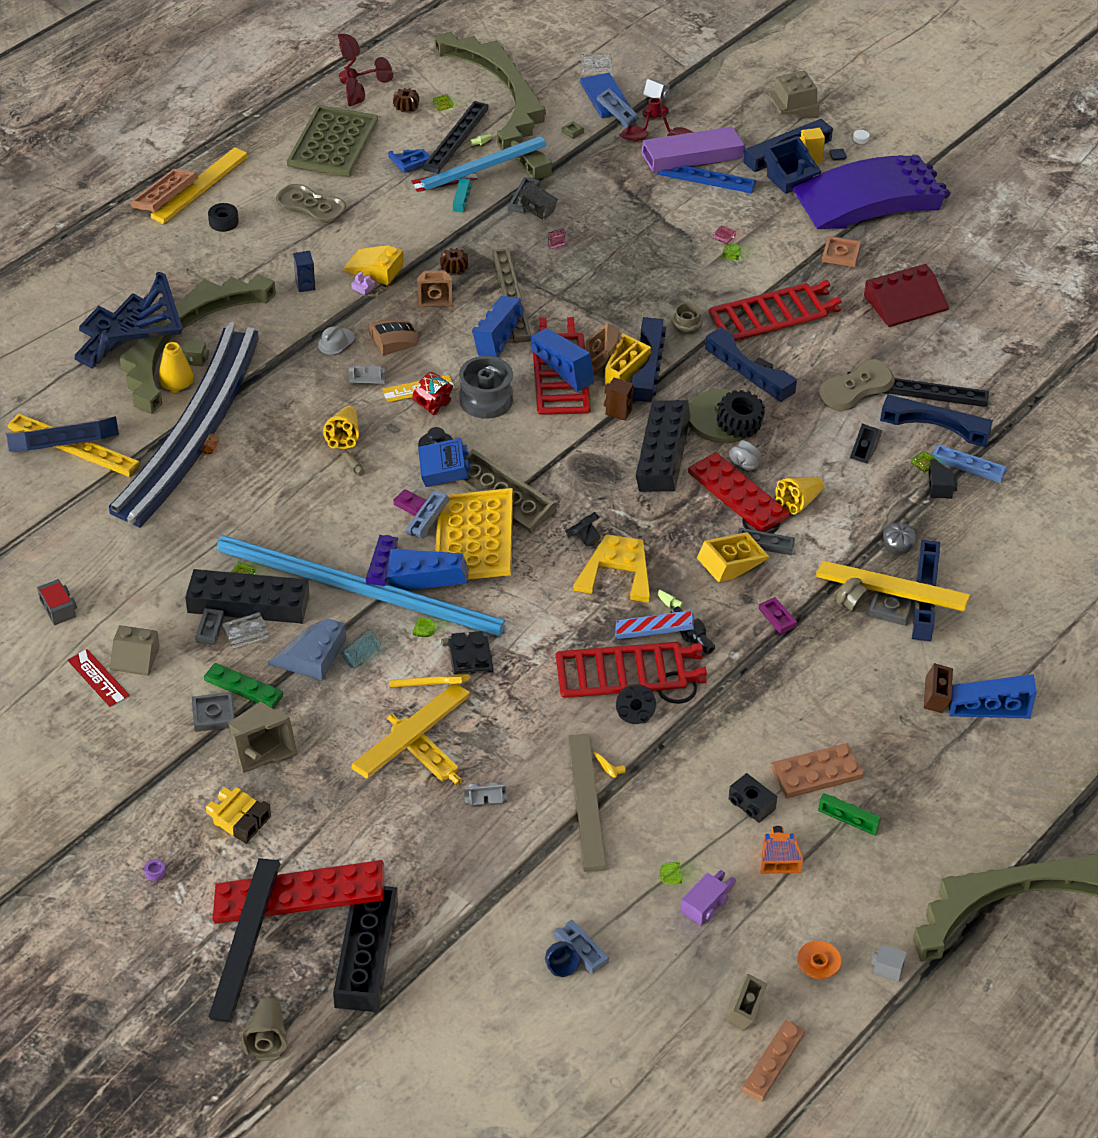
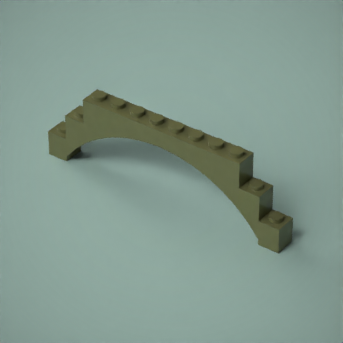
M452 32L435 35V49L440 57H453L478 65L495 75L509 89L515 102V109L508 123L502 130L497 131V144L500 149L504 150L511 147V141L521 143L523 137L532 136L534 124L544 122L546 109L541 105L539 98L534 95L533 89L528 86L527 81L523 79L515 63H512L510 56L504 51V47L497 40L481 44L475 36L458 40Z
M259 274L251 279L249 283L230 277L221 286L205 279L202 280L176 304L182 330L198 319L222 309L249 303L263 302L266 304L276 295L275 281ZM166 319L154 325L158 327L167 326L168 323H171V320ZM176 335L141 338L121 355V369L123 372L128 373L126 375L128 389L134 391L132 393L134 407L152 414L162 405L161 391L156 388L154 383V373L165 345Z
M1093 853L1088 856L1050 860L1037 864L1030 863L1025 866H1011L1006 869L988 870L986 872L943 878L939 889L942 901L936 900L928 904L926 917L929 925H921L915 929L913 941L920 961L942 958L945 943L953 931L975 911L1001 898L1023 892L1042 890L1069 891L1098 897V854Z

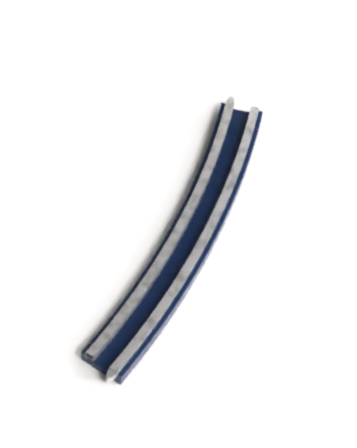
M233 322L228 323L226 328H223L211 362L191 401L152 458L123 492L109 505L111 515L141 528L182 481L208 445L229 410L254 355L259 340L258 331L247 327L246 333L234 332Z

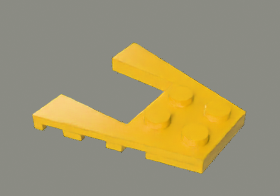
M606 534L574 583L573 591L592 594L599 566L635 572L630 600L649 602L650 594L643 540Z

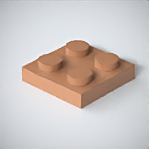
M828 236L822 262L855 267L861 241Z

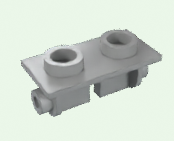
M349 366V383L384 384L386 370L382 366H369V370H365V366Z
M501 782L489 783V786L470 784L464 788V795L469 794V796H465V804L470 806L484 805V797H488V804H502L503 801H507V793H502L506 791V784H501Z

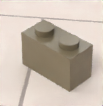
M747 974L738 983L724 1020L741 1030L747 1028L754 1021L767 983Z

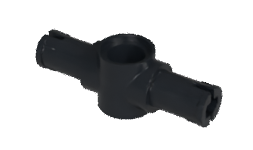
M677 606L672 609L671 613L683 611ZM694 619V629L680 631L682 638L686 642L702 643L703 651L707 655L715 650V645L706 637V628L700 619Z

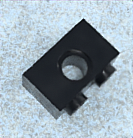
M746 773L730 786L728 799L733 805L742 809L750 818L760 823L776 809L778 796Z

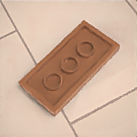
M179 169L171 170L130 202L132 208L152 212L158 211L162 205L170 202L175 195L180 194L183 189L192 185L198 179L197 172Z
M848 743L771 763V769L786 798L863 779L864 774Z

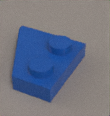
M424 149L403 150L402 154H394L393 151L388 152V157L404 173L422 167L430 158V155Z

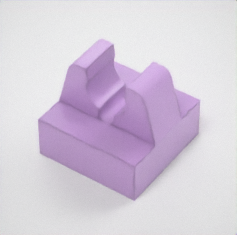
M360 272L356 275L355 281L351 283L353 290L366 295L376 284L369 275L364 276Z

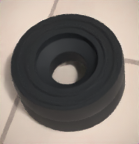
M229 203L213 205L208 211L210 227L220 232L236 228L239 222L237 208Z

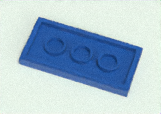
M610 73L580 78L582 87L601 118L614 116L597 101V96L608 88L631 108Z

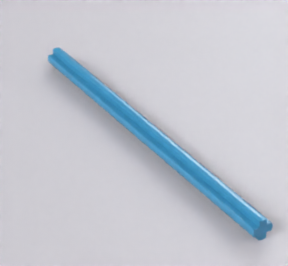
M221 535L220 540L217 542V551L492 635L501 637L505 629L504 624L506 620L388 584H385V586L366 584V578L225 535Z

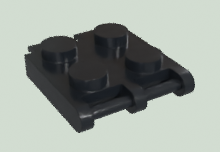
M483 631L469 632L468 637H466L465 632L451 633V639H448V647L454 675L464 672L475 674L476 671L487 670L493 672L488 637L483 636ZM487 665V667H475V666ZM459 667H470V668L458 669Z

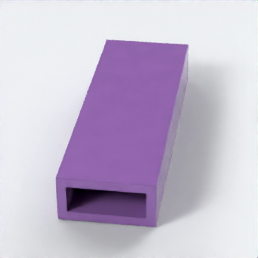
M733 127L643 140L642 155L652 172H658L665 169L671 170L675 167L681 168V166L690 167L743 158L745 144L741 141Z

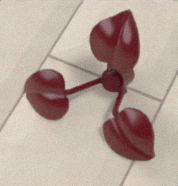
M338 34L339 46L343 57L349 61L352 60L344 67L345 70L339 73L340 81L344 84L346 83L348 106L350 107L363 102L365 99L364 87L358 83L357 76L376 72L377 79L380 82L387 83L392 80L393 72L388 60L384 57H378L374 62L376 69L357 73L350 66L356 61V56L360 54L359 44L351 35Z
M651 98L649 104L642 111L643 116L647 117L644 127L630 126L625 128L619 135L630 141L645 139L648 136V132L645 130L651 117H663L669 132L667 136L694 132L682 127L670 129L665 117L669 113V109L662 104L660 98Z

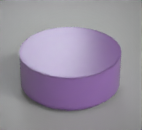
M159 859L148 861L144 866L146 878L151 881H158L164 878L166 875L165 863Z

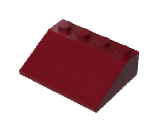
M927 264L866 280L864 297L888 327L949 310L936 276Z

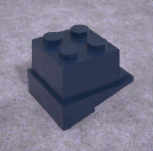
M798 136L765 148L764 161L767 163V177L785 194L792 192L794 186L821 174V170Z

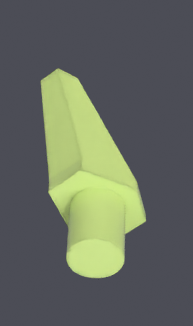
M492 135L478 136L476 139L470 140L471 146L484 145L492 139Z
M659 590V598L668 607H682L683 602Z

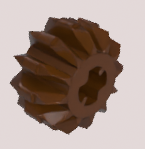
M404 87V89H398L393 95L394 107H396V110H401V112L414 111L419 105V94L416 93V90H411V88L406 89Z
M458 248L444 250L440 257L441 269L447 273L450 272L451 275L453 273L459 275V272H465V269L468 268L467 253H464V250H458Z

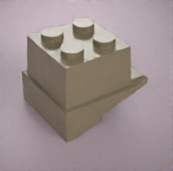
M806 71L777 76L774 90H766L767 95L777 108V114L801 115L804 118L819 117L818 88Z
M259 702L228 722L235 753H237L240 769L243 773L269 762H278L297 754L290 717L278 708L273 710L264 703Z

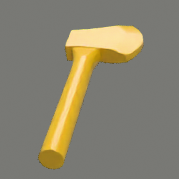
M455 674L437 677L389 680V687L463 683L470 679V675Z

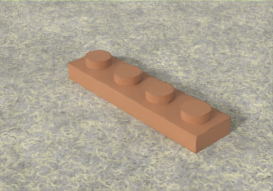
M785 1020L744 1083L742 1091L763 1101L805 1035V1029Z

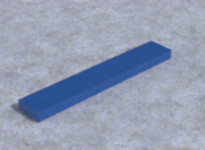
M689 166L658 171V175L751 194L756 185L755 179Z

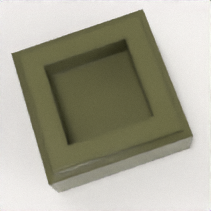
M572 121L562 127V133L574 139L584 133V128Z

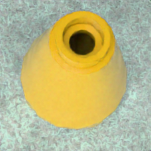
M170 342L165 345L158 378L159 384L174 394L194 384V374L182 348L178 343Z
M346 406L326 421L323 435L330 448L348 449L356 445L359 438V423L355 408Z
M814 476L782 479L777 482L775 500L787 509L790 514L800 513L822 492L824 482L820 477Z

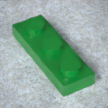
M826 793L822 794L819 802V812L876 836L881 817L837 799L835 796H830Z

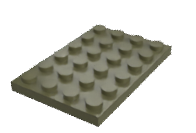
M317 105L287 159V166L349 177L378 122V115Z

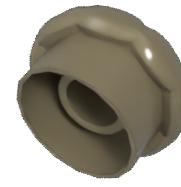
M685 302L676 308V313L672 316V323L677 330L688 333L698 330L703 323V318L696 304Z
M851 578L841 586L836 596V603L839 607H847L852 612L859 607L868 592V589L862 586L863 581L861 579Z

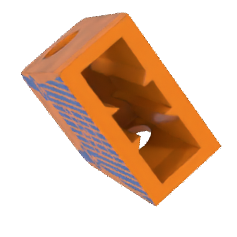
M782 826L772 827L771 833L764 835L761 874L801 873L803 857L795 835L793 833H784Z

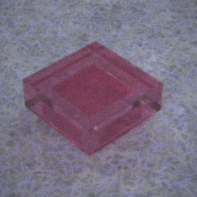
M722 225L713 233V239L724 244H728L736 236V231Z
M564 228L548 232V247L550 249L565 245L566 231Z

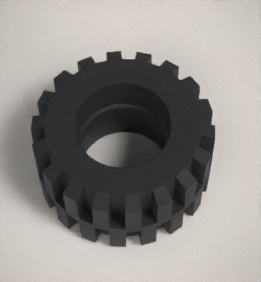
M734 390L732 393H726V396L722 397L717 413L718 426L722 427L721 430L727 432V435H733L735 438H746V436L752 437L753 434L756 435L761 428L765 414L763 401L758 399L757 395H752L749 391L744 392V390H740L737 392Z

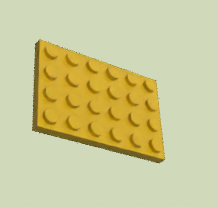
M513 489L448 495L450 500L437 517L436 552L463 553L469 568L468 580L511 575Z

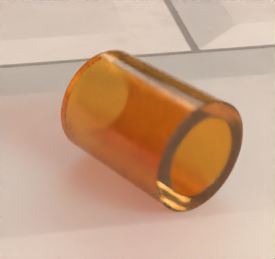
M208 434L201 446V450L205 454H212L219 441L218 437L214 434Z

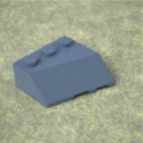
M326 618L309 626L267 662L268 665L322 681L346 640L345 623Z

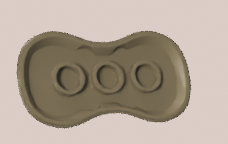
M302 184L287 185L276 196V201L284 209L307 213L323 223L337 220L346 208V203L342 199L317 194Z
M871 359L861 363L850 374L835 376L825 380L819 387V394L824 403L831 409L844 411L855 406L860 399L867 395L888 391L894 385L895 378L892 371L882 361Z

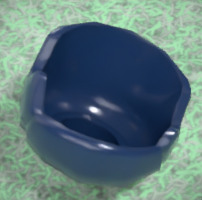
M559 941L552 944L546 950L545 963L554 976L566 977L578 969L580 957L571 943Z

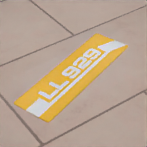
M450 375L440 376L453 385ZM419 381L382 388L386 401L393 402L412 398L415 387L419 388L421 384Z

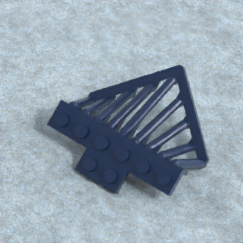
M162 272L156 273L149 294L144 299L132 293L114 313L98 306L79 326V331L91 338L75 354V360L93 369L97 364L101 363L102 358L106 357L110 351L127 341L181 334L182 324L166 274ZM159 293H162L163 297H160L159 301L151 306ZM166 306L167 310H164L162 314L146 318L158 309ZM166 319L171 320V323H168L167 326L158 327L150 325ZM150 325V328L140 329L141 327Z

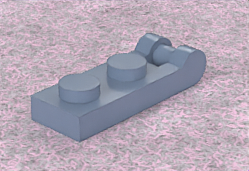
M608 88L597 96V101L611 112L624 128H628L632 122L639 120L637 113L611 89Z
M433 491L406 529L407 534L422 539L426 538L428 529L449 502L450 498L448 495Z
M573 920L568 921L565 927H559L554 930V936L558 941H566L574 946L580 957V962L591 974L609 963V957Z

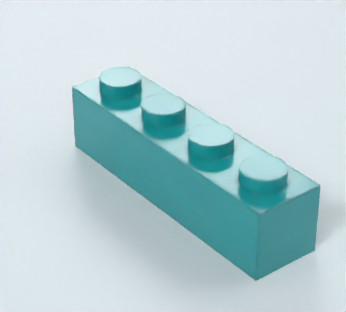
M459 179L453 201L454 212H463L464 208L466 209V202H468V196L472 187L470 179Z

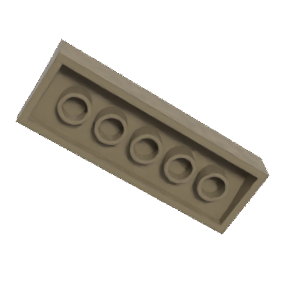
M474 449L466 456L471 470H468L469 478L455 482L470 492L512 488L513 521L528 531L532 532L544 520L557 513L553 501Z

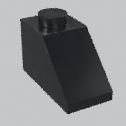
M862 423L850 458L868 464L878 446L882 430Z
M930 459L928 470L930 498L952 499L953 492L957 491V480H954V473L937 460Z

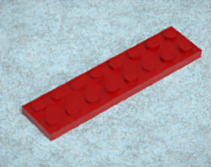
M383 860L279 874L277 875L264 917L383 901L384 862ZM252 878L215 884L212 917L215 924L239 921Z

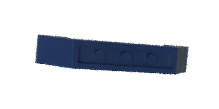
M116 416L99 418L97 421L26 432L24 430L6 433L9 451H29L104 439L118 435L119 431Z

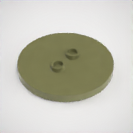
M709 390L699 394L691 401L689 405L691 415L689 425L695 433L707 440L719 443H731L745 439L741 437L735 438L733 435L729 436L727 432L721 430L722 427L718 426L717 413L722 397L726 396L728 392L732 393L734 390Z

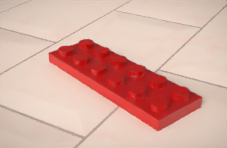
M717 452L688 467V473L739 516L744 518L757 531L765 532L789 518L790 512Z

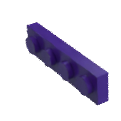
M379 535L366 576V584L385 586L390 550L397 548L398 537Z

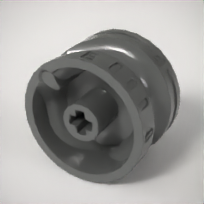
M478 356L465 362L459 371L461 387L459 396L462 409L469 415L482 419L496 418L509 411L513 404V389L510 386L513 379L511 366L506 361L493 356Z

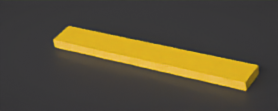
M234 147L201 173L192 185L187 186L180 194L175 195L170 202L162 205L158 211L152 212L151 218L165 224L248 158L247 152Z
M19 413L8 423V428L13 431L24 430L26 432L52 428L50 425ZM90 441L55 446L58 449L128 477L140 466L138 460Z
M822 561L816 572V577L843 584L851 578H859L863 581L862 586L869 590L960 611H965L970 601V594L827 561Z
M456 683L450 685L354 761L351 769L368 779L468 699L470 692Z

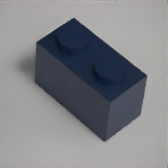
M311 252L293 253L295 281L298 291L316 290L314 262Z

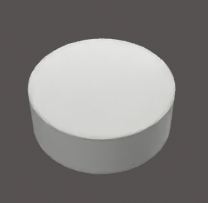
M865 130L855 131L853 134L854 142L858 144L867 143L869 141V133Z

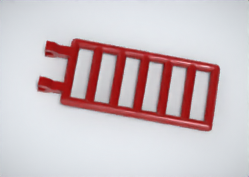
M824 280L819 285L810 287L808 283L714 306L709 308L708 311L717 327H722L725 330L727 328L719 317L718 312L727 311L739 333L732 334L734 341L825 318L830 311H841L838 304H841L842 300L840 297H836L830 302H820L816 295H829L830 293L827 287H830V283L828 280ZM805 291L819 312L810 314L797 295V292ZM790 295L803 316L794 318L781 296ZM774 299L787 320L778 322L765 300ZM758 303L771 324L762 326L749 305ZM742 307L755 329L746 330L735 313L734 308Z
M567 317L568 333L557 334L567 340H577V346L585 350L583 333H575L574 317ZM539 318L540 332L547 328L546 318ZM533 352L538 414L590 413L589 386L582 389V394L543 395V390L574 388L567 382H542V377L561 376L554 370H541V365L547 364ZM583 401V406L544 407V402Z
M679 642L557 651L556 663L560 695L563 698L619 694L623 688L629 686L627 685L623 654L635 653L639 684L648 687L651 691L683 689L687 687V682L706 683V667L685 671L683 658L702 659V643L693 644L689 647H681ZM674 650L679 681L667 682L662 651ZM654 651L658 683H647L643 652ZM615 654L620 686L607 685L603 655ZM584 657H596L600 687L588 688ZM564 658H576L580 689L568 690Z

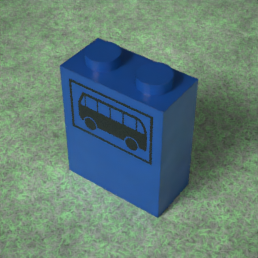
M461 438L418 447L421 478L425 487L469 478L468 470H471L469 459H466L469 451L467 444L464 445Z

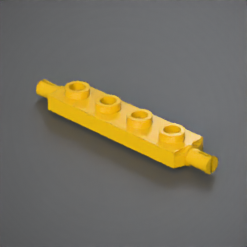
M390 713L387 716V720L393 724L391 732L408 718L398 719L394 713ZM423 734L407 747L442 782L450 779L456 786L462 783L463 779L456 774L458 766L426 735Z

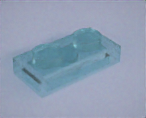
M369 629L340 653L349 667L355 668L377 650L381 643L373 631Z

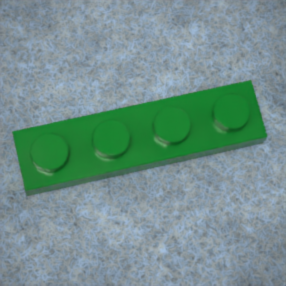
M214 663L204 675L206 682L253 702H262L272 709L275 708L283 697L282 690L217 663Z

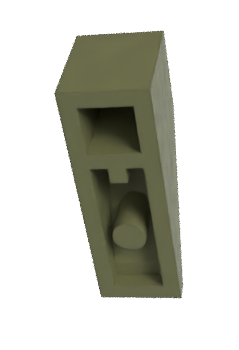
M511 141V147L520 144L516 141ZM535 150L515 158L532 179L539 180L551 176L553 164L551 159H548L544 153Z

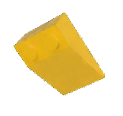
M389 245L359 249L344 266L343 271L354 275L362 272L364 276L369 275L376 282L389 285L404 266L403 250Z
M748 532L705 540L697 556V559L718 582L733 580L769 558L768 554Z

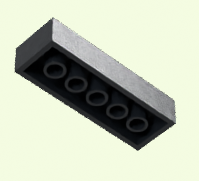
M688 400L652 401L636 471L639 492L676 490L691 417Z
M193 569L185 596L187 613L203 614L206 608L224 611V617L303 624L309 600L308 579Z
M384 886L383 901L350 905L333 991L334 1008L379 1012L398 907L397 887Z

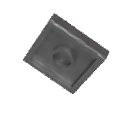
M875 591L868 616L906 626L914 600Z
M232 692L192 696L195 732L229 728L228 722L235 719Z

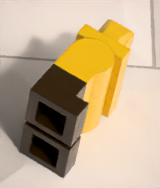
M224 787L218 794V800L222 802L218 804L211 801L206 806V813L213 818L214 825L220 826L245 844L271 818L270 804L265 801L262 803L258 802L247 793L241 792V789L237 787L233 790Z

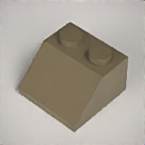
M119 625L113 639L110 670L149 676L160 647L158 631Z

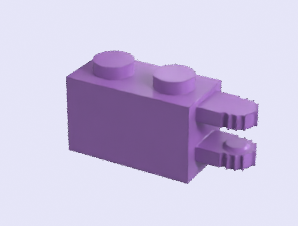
M720 870L714 876L707 872L682 898L680 912L699 925H702L706 920H711L716 909L719 906H724L727 902V893L734 887L736 879L730 877L723 883L722 880L726 874L724 871Z

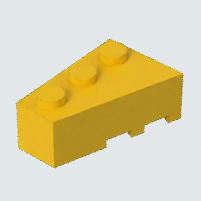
M622 333L619 344L617 343L616 350L605 367V384H610L614 377L630 382L633 375L640 371L648 362L651 355V347Z

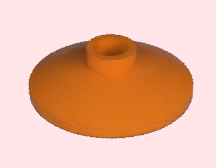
M812 941L801 947L798 952L797 962L800 969L806 975L815 979H827L839 971L842 959L839 951L833 945L824 941Z

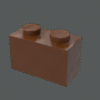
M615 377L610 384L607 383L604 391L606 394L604 407H606L605 415L626 421L632 411L634 383Z
M936 663L933 664L925 678V709L939 713L944 712L952 698L953 668Z

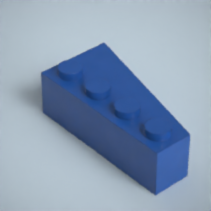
M501 295L492 306V311L486 313L485 320L481 319L478 322L479 327L472 329L478 356L498 358L500 353L503 352L507 340L510 339L513 329L516 328L520 316L524 313V307L520 298Z
M549 328L530 336L533 352L577 392L594 383L591 356L588 351Z
M391 549L387 579L391 586L407 591L465 584L468 581L469 568L463 553Z
M1034 674L952 685V698L948 704L949 714L953 717L1030 719L1037 693Z

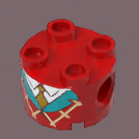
M429 372L419 381L421 385L419 388L415 387L412 395L414 402L432 415H436L442 405L447 406L450 403L453 385L435 372Z

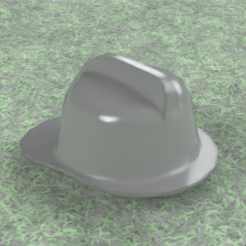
M339 326L329 327L322 333V338L318 342V348L326 355L338 354L354 341L355 335L352 331Z

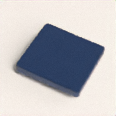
M844 149L829 150L833 160L847 158Z

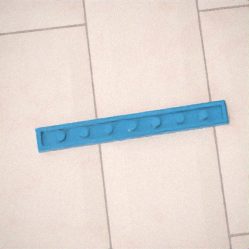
M541 136L425 178L421 180V184L426 190H430L546 147V141Z

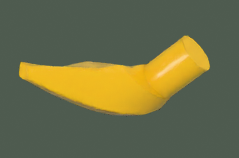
M593 752L605 772L610 776L616 778L618 774L625 773L624 765L614 767L601 755Z

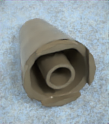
M269 997L259 1001L241 1039V1046L248 1056L249 1053L256 1056V1059L260 1061L277 1059L287 1048L281 1004L278 1000Z

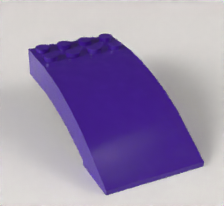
M919 155L884 156L852 162L830 169L793 187L794 193L817 229H846L848 225L897 212L940 210L943 199H947L951 194L946 189L944 183H938L935 180L937 172L933 170V166L924 163Z

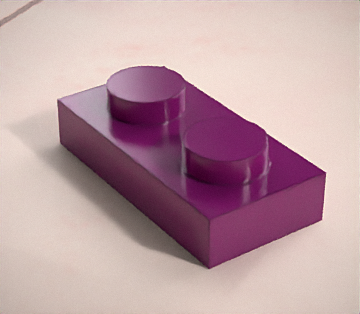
M404 489L393 501L395 506L416 516L426 502V499Z
M776 597L759 604L761 613L780 634L797 627V621Z

